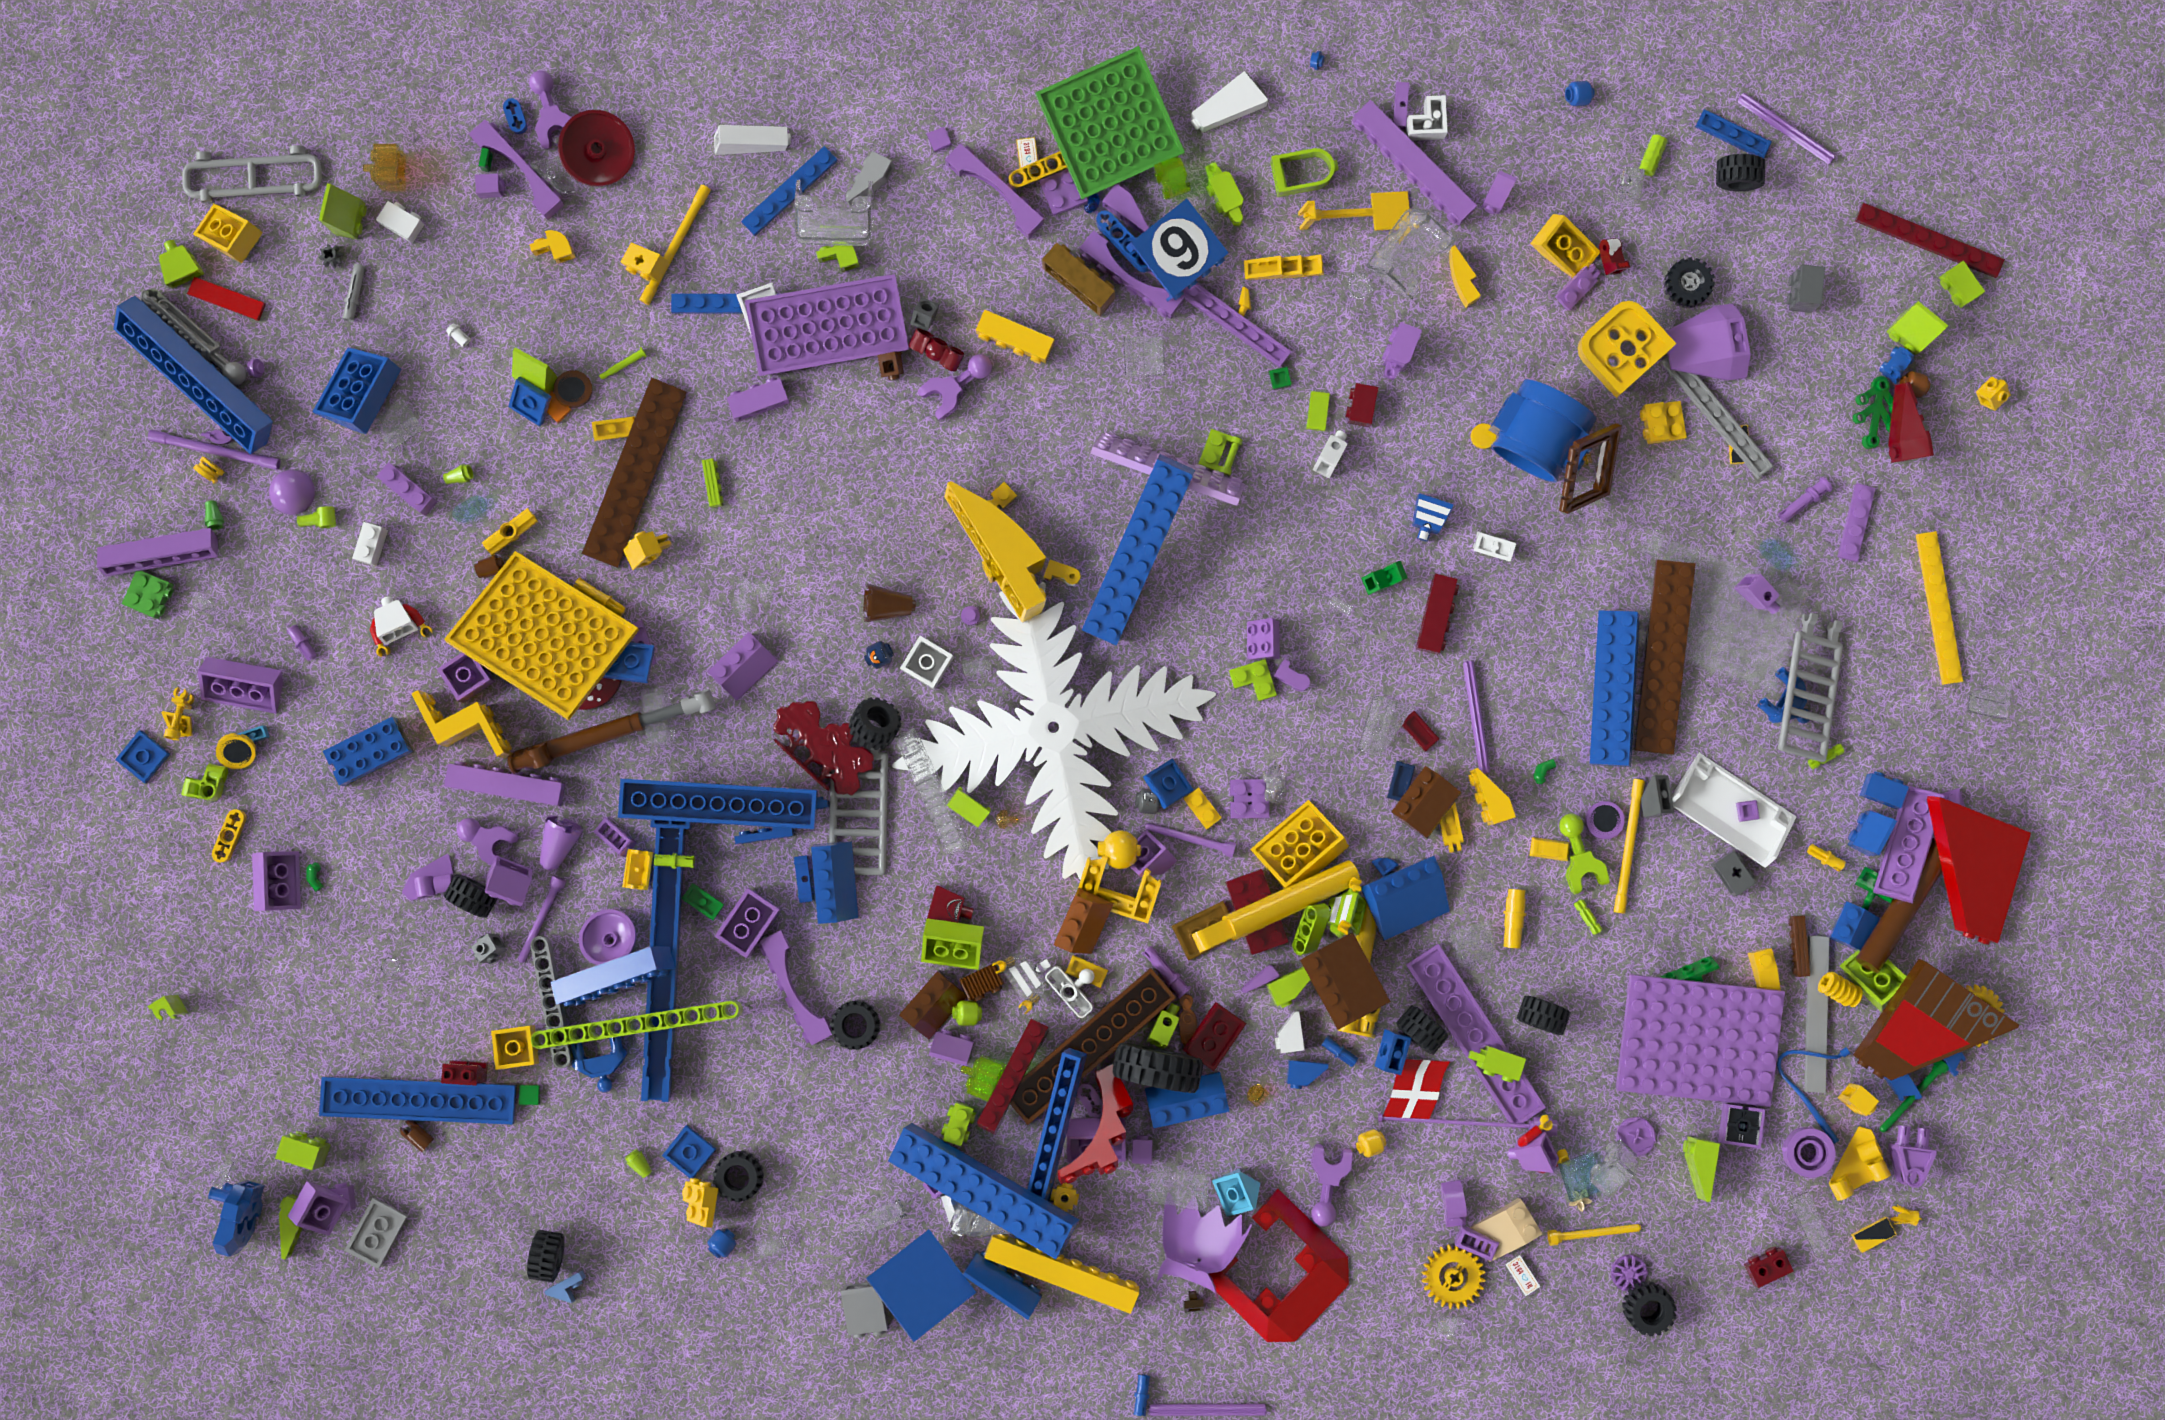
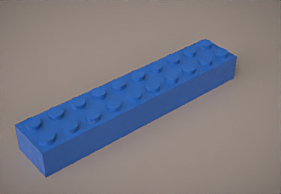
M133 296L117 305L113 329L250 455L268 443L273 424L269 415L263 413L226 376L217 371L213 364L206 361L200 352L195 351L171 326H168L161 320L158 314L149 309L145 302Z
M1162 454L1158 456L1082 631L1117 646L1194 475L1195 469Z
M620 778L618 818L815 830L818 791Z
M913 1123L903 1128L888 1162L1054 1259H1057L1064 1252L1079 1221L1076 1217Z

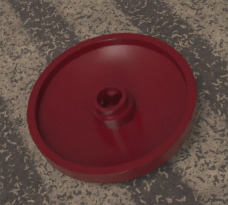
M586 110L574 115L564 125L558 140V154L563 167L575 180L592 187H604L618 182L629 171L635 156V144L629 128L620 118L603 110Z

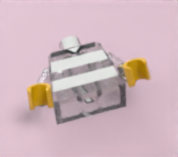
M1012 955L1006 959L994 962L992 966L997 964L1000 967V970L995 973L1004 972L1023 1001L1018 1007L1026 1006L1027 1011L1024 1014H1027L1042 998L1046 989V979L1042 973L1052 966L1046 958L1036 964L1032 957L1028 958L1026 955Z

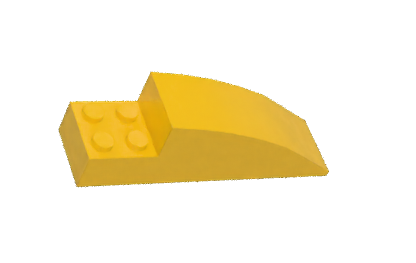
M948 482L944 496L980 556L985 560L990 572L1021 622L1023 623L1042 613L1047 597L1042 588L1039 589L1034 574L1042 571L1046 556L1027 533L1004 512L989 501L956 483Z

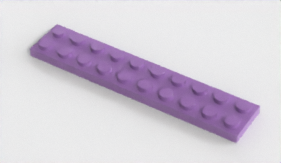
M1439 944L1434 945L1405 964L1466 1058L1470 1050L1480 1053L1481 1049L1485 1050L1486 1046L1510 1053ZM1467 1058L1509 1123L1522 1124L1546 1108L1523 1072L1519 1081L1514 1080L1513 1083L1502 1080V1075L1495 1073L1493 1077L1484 1074V1069L1476 1066V1060Z

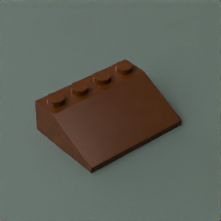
M1353 932L1300 960L1337 1030L1391 1002Z

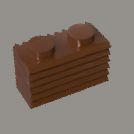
M988 965L959 979L969 1001L973 999L976 1002L985 998L984 993L991 990L993 994L1002 989L1001 985L1005 983L1001 974L995 973L999 971L996 965Z

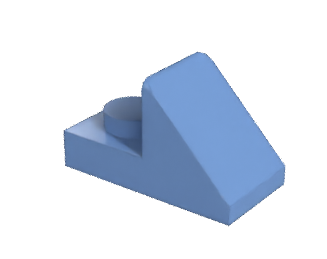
M582 1270L548 1288L544 1293L547 1296L573 1303L576 1300L569 1287L571 1286L574 1289L583 1284L581 1280L586 1276Z

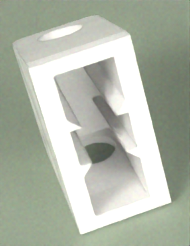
M1337 431L1335 436L1330 435L1313 468L1315 472L1330 478L1347 446L1345 442L1347 438L1346 433Z

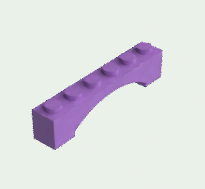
M484 119L468 135L481 149L487 148L506 157L523 171L532 188L534 196L533 205L549 220L564 206L561 201L563 197L556 189L552 191L548 187L550 183L544 176L540 178L536 174L538 170L531 163L527 164L523 160L525 156L518 149L513 150L511 147L513 143L506 136L501 137L499 135L500 129L493 122L489 124Z
M960 143L945 159L946 165L959 177L962 174L975 177L997 190L1007 201L1015 215V228L1028 240L1044 224L1043 214L1037 208L1033 209L1030 207L1029 201L1024 196L1019 197L1011 184H1005L1001 180L1002 177L995 170L992 172L987 168L988 164L982 158H976L974 151L966 145L964 147Z
M1093 230L1081 245L1080 256L1087 262L1092 261L1095 263L1096 268L1100 272L1110 274L1112 276L1111 279L1115 283L1125 285L1127 287L1126 290L1134 296L1136 294L1139 295L1144 304L1149 307L1151 305L1158 309L1157 313L1171 319L1184 302L1185 296L1182 295L1177 300L1172 298L1167 302L1166 299L1170 295L1165 288L1147 285L1130 276L1111 256L1107 248L1108 240Z
M783 930L761 940L759 948L763 956L767 955L770 961L768 966L772 974L776 973L779 979L776 981L781 991L784 990L787 995L785 1001L788 1007H793L796 1013L793 1016L797 1025H802L805 1031L802 1035L806 1043L810 1042L811 1045H814L831 1036L832 1029L827 1018H821L813 1013L802 1002L794 989L787 964V953L791 946Z

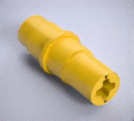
M1508 889L1506 908L1503 911V914H1505L1503 947L1521 948L1524 916H1527L1525 912L1526 890Z

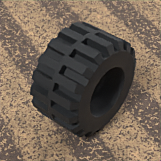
M1732 154L1717 160L1716 168L1717 187L1728 191L1741 192L1755 190L1764 186L1766 160L1753 154Z
M872 697L867 700L864 699L858 704L849 720L850 734L854 735L853 739L855 742H860L859 745L862 747L863 745L866 746V749H885L886 746L892 743L900 730L902 723L900 722L901 716L898 715L899 711L893 708L894 705L892 703L888 704L885 699L883 701L878 697L875 699ZM869 720L877 722L881 727L874 726Z
M454 875L444 893V897L448 902L481 918L488 917L498 899L485 893V885L463 875Z
M1528 995L1523 998L1517 1019L1522 1023L1555 1035H1563L1571 1012L1559 1005Z
M855 1000L844 1003L832 1015V1022L830 1023L832 1028L831 1034L834 1035V1040L840 1043L842 1047H846L849 1050H860L872 1044L878 1037L881 1028L879 1014L867 1002ZM854 1013L862 1015L867 1022L866 1031L857 1037L849 1035L844 1027L846 1018Z
M1410 1005L1396 1022L1397 1027L1405 1035L1411 1037L1412 1041L1432 1055L1436 1053L1449 1037L1447 1032L1438 1023L1413 1005Z
M746 1151L729 1153L716 1164V1169L713 1172V1185L715 1184L716 1188H718L720 1196L727 1198V1201L744 1202L760 1190L763 1184V1166L759 1164L758 1158L755 1159L753 1154H747ZM740 1165L748 1171L749 1182L745 1187L737 1188L731 1185L728 1180V1171L731 1167Z
M538 1230L536 1232L528 1255L527 1275L529 1279L551 1283L555 1281L563 1259L565 1245L563 1233Z
M1643 1281L1640 1286L1635 1284V1289L1633 1290L1629 1288V1295L1624 1296L1623 1299L1626 1302L1622 1303V1307L1624 1308L1623 1313L1632 1327L1642 1335L1647 1333L1649 1336H1654V1333L1659 1336L1662 1335L1661 1331L1667 1332L1669 1330L1667 1327L1669 1325L1673 1326L1674 1322L1672 1319H1676L1677 1316L1674 1312L1677 1311V1307L1670 1294L1661 1285H1656L1649 1281V1284ZM1658 1301V1309L1652 1316L1642 1317L1640 1315L1641 1308L1645 1303Z

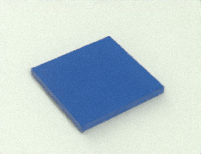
M930 1229L866 1278L913 1343L977 1293Z

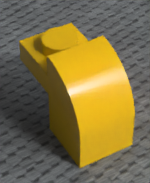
M545 231L546 239L539 238L534 240V243L529 244L535 256L551 251L557 264L576 258L570 242L558 231Z

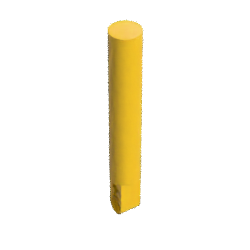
M1346 860L1222 917V921L1192 934V937L1200 953L1227 940L1235 941L1301 911L1307 906L1314 905L1349 889V882L1353 877L1360 879L1358 870L1350 860Z

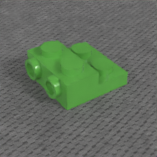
M141 570L136 571L122 604L159 619L166 610L165 604L167 599L173 595L174 584Z

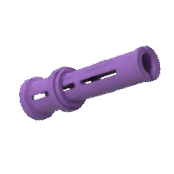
M1824 477L1819 478V482L1812 487L1806 488V493L1779 512L1778 517L1782 522L1787 523L1809 504L1818 502L1820 497L1826 492H1831L1833 490L1831 484Z
M1150 946L1142 953L1164 977L1166 985L1176 992L1178 999L1191 989V986L1185 984L1180 978L1181 975L1175 973L1153 946Z

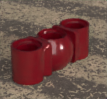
M917 328L909 343V347L921 354L925 353L929 359L939 362L940 365L950 371L956 372L965 355L964 352L952 345L948 346L940 338H934L935 335L929 331Z

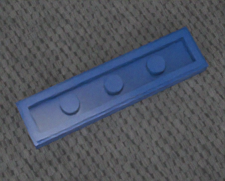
M1705 109L1695 125V128L1763 159L1772 141Z

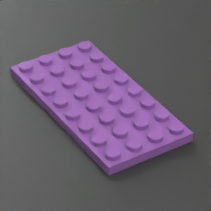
M895 274L745 300L759 376L909 350Z

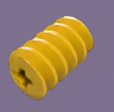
M1835 972L1826 973L1818 983L1819 992L1830 996L1831 999L1841 1003L1843 1006L1856 1007L1863 996V991L1858 985L1844 979Z

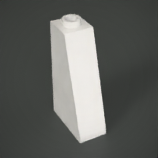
M1244 71L1191 113V123L1195 129L1206 132L1266 107L1268 99Z
M719 125L714 135L715 155L785 151L791 143V135L787 133V127Z

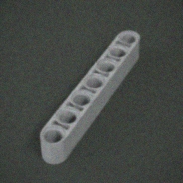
M537 936L531 941V951L546 1029L567 1027L564 1004L551 1007L548 1003L551 996L554 997L552 986L551 988L545 986V979L548 977L552 981L559 979L552 943L546 936ZM541 939L545 942L543 950L537 947V943ZM544 958L549 962L547 969H543L541 966V961ZM555 1015L560 1019L558 1026H554L552 1023V1018ZM560 1031L558 1035L564 1038L563 1032ZM570 1044L550 1047L552 1060L556 1067L566 1068L572 1064L574 1058ZM561 1054L567 1056L566 1064L560 1062L559 1057Z

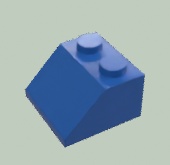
M1873 811L1862 812L1857 819V823H1859L1857 828L1853 829L1848 836V840H1850L1848 846L1867 856L1880 855L1897 821Z
M1846 901L1843 904L1829 939L1860 952L1881 918L1864 908Z

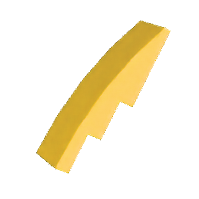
M1274 256L1244 260L1245 279H1279L1324 275L1323 256Z

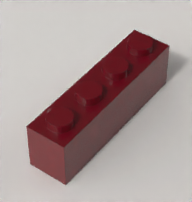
M1436 573L1433 575L1416 650L1436 655L1440 654V651H1444L1446 645L1444 635L1445 632L1448 633L1451 624L1448 618L1449 614H1453L1455 603H1452L1454 595L1457 596L1459 590L1458 579Z

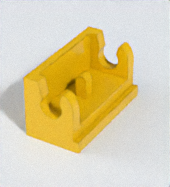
M627 850L622 887L648 891L653 852Z

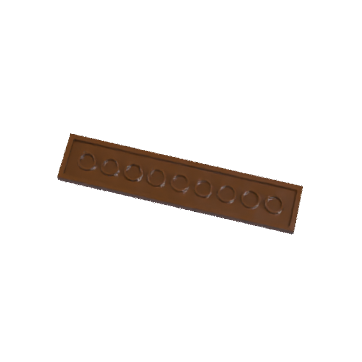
M651 377L581 554L618 568L624 553L623 549L628 543L687 391Z
M1658 559L1655 562L1634 746L1635 751L1674 755L1696 563Z

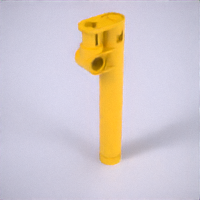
M1367 904L1359 935H1356V939L1370 963L1377 925ZM1381 1007L1374 1013H1369L1338 1031L1375 1038L1376 1035L1373 1032L1375 1022H1378Z

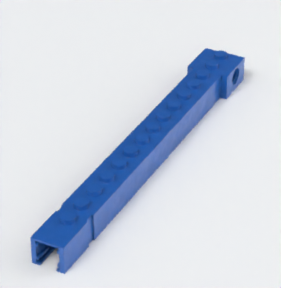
M651 820L650 827L656 828L655 854L672 855L677 853L684 856L686 829L692 830V822ZM654 866L649 947H670L675 969L668 971L669 975L659 978L655 976L652 977V981L647 982L646 1014L676 1009L684 867L672 869L670 866ZM675 1013L671 1016V1020L674 1024L676 1016ZM656 1016L652 1020L655 1027L660 1023L659 1018ZM675 1028L645 1032L643 1053L645 1062L642 1071L641 1101H671L673 1071L671 1062L674 1052Z

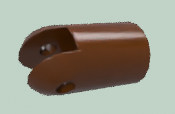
M413 1120L405 1121L412 1130L408 1132L405 1128L400 1127V1134L420 1152H423L434 1138Z

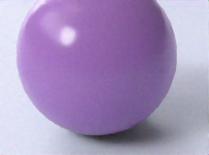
M298 470L280 472L273 478L269 486L271 503L278 511L288 515H295L305 511L312 504L315 496L312 480L308 475Z

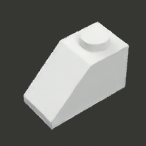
M1294 1011L1277 1033L1278 1037L1275 1038V1047L1280 1049V1053L1304 1050L1299 1011Z

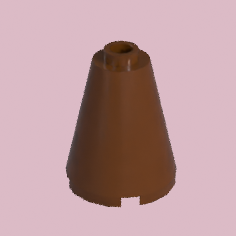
M866 584V588L869 590L864 592L863 612H867V617H863L864 622L908 616L912 614V611H915L916 600H913L912 596L876 585Z

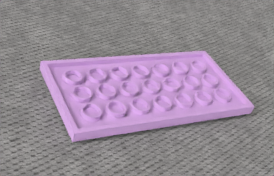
M1110 432L1100 435L1090 453L1149 475L1160 454L1171 458L1170 454L1160 451L1157 453L1152 451V448L1149 446L1135 445L1134 441L1126 438L1124 440L1118 439L1115 434ZM1171 458L1195 469L1188 489L1236 506L1238 505L1245 486L1241 479L1236 477L1227 478L1224 476V473L1216 470L1213 472L1208 471L1205 466L1195 464V466L1188 464V461L1183 458Z

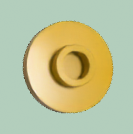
M1482 423L1473 428L1470 438L1475 447L1479 449L1491 447L1492 443L1496 440V434L1489 431L1491 425Z

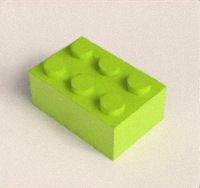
M926 919L921 962L979 970L984 926Z

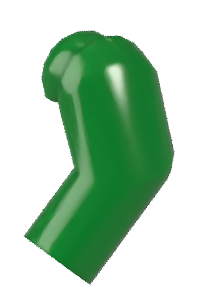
M1554 759L1536 766L1533 778L1537 784H1544L1547 771L1556 768Z

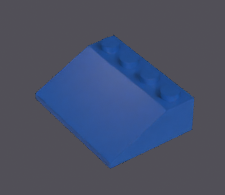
M348 347L312 412L352 431L367 434L402 369L387 357Z
M1435 856L1425 858L1361 886L1362 893L1383 941L1450 911L1443 875Z

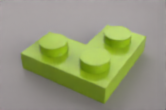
M1266 659L1229 670L1234 689L1253 683L1258 701L1277 696Z

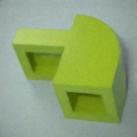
M832 239L834 247L824 246L819 249L820 251H816L819 263L838 259L842 272L860 267L853 246L846 240Z

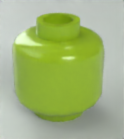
M959 1001L957 1006L953 1007L952 1016L960 1026H975L978 1021H981L982 1008L975 1001Z

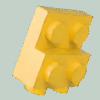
M1681 401L1645 404L1642 410H1640V419L1644 421L1645 425L1643 437L1647 440L1648 444L1687 438Z
M690 1178V1181H685L682 1195L683 1201L689 1203L686 1211L687 1221L706 1228L713 1227L718 1188L711 1186L710 1182L702 1181V1179Z

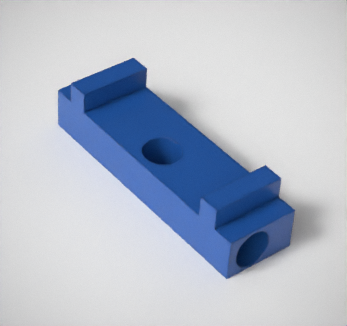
M808 855L794 857L799 903L813 901ZM803 876L808 877L807 882H803Z

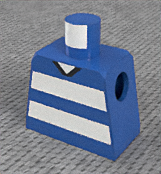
M1419 493L1416 497L1412 523L1413 527L1420 529L1417 539L1428 542L1430 533L1438 534L1454 504Z

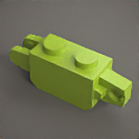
M1216 162L1211 163L1205 167L1208 177L1207 192L1210 197L1214 196L1217 212L1219 214L1222 213L1224 217L1228 216L1233 226H1240L1243 221L1241 208L1244 199L1231 173L1227 171L1222 172Z

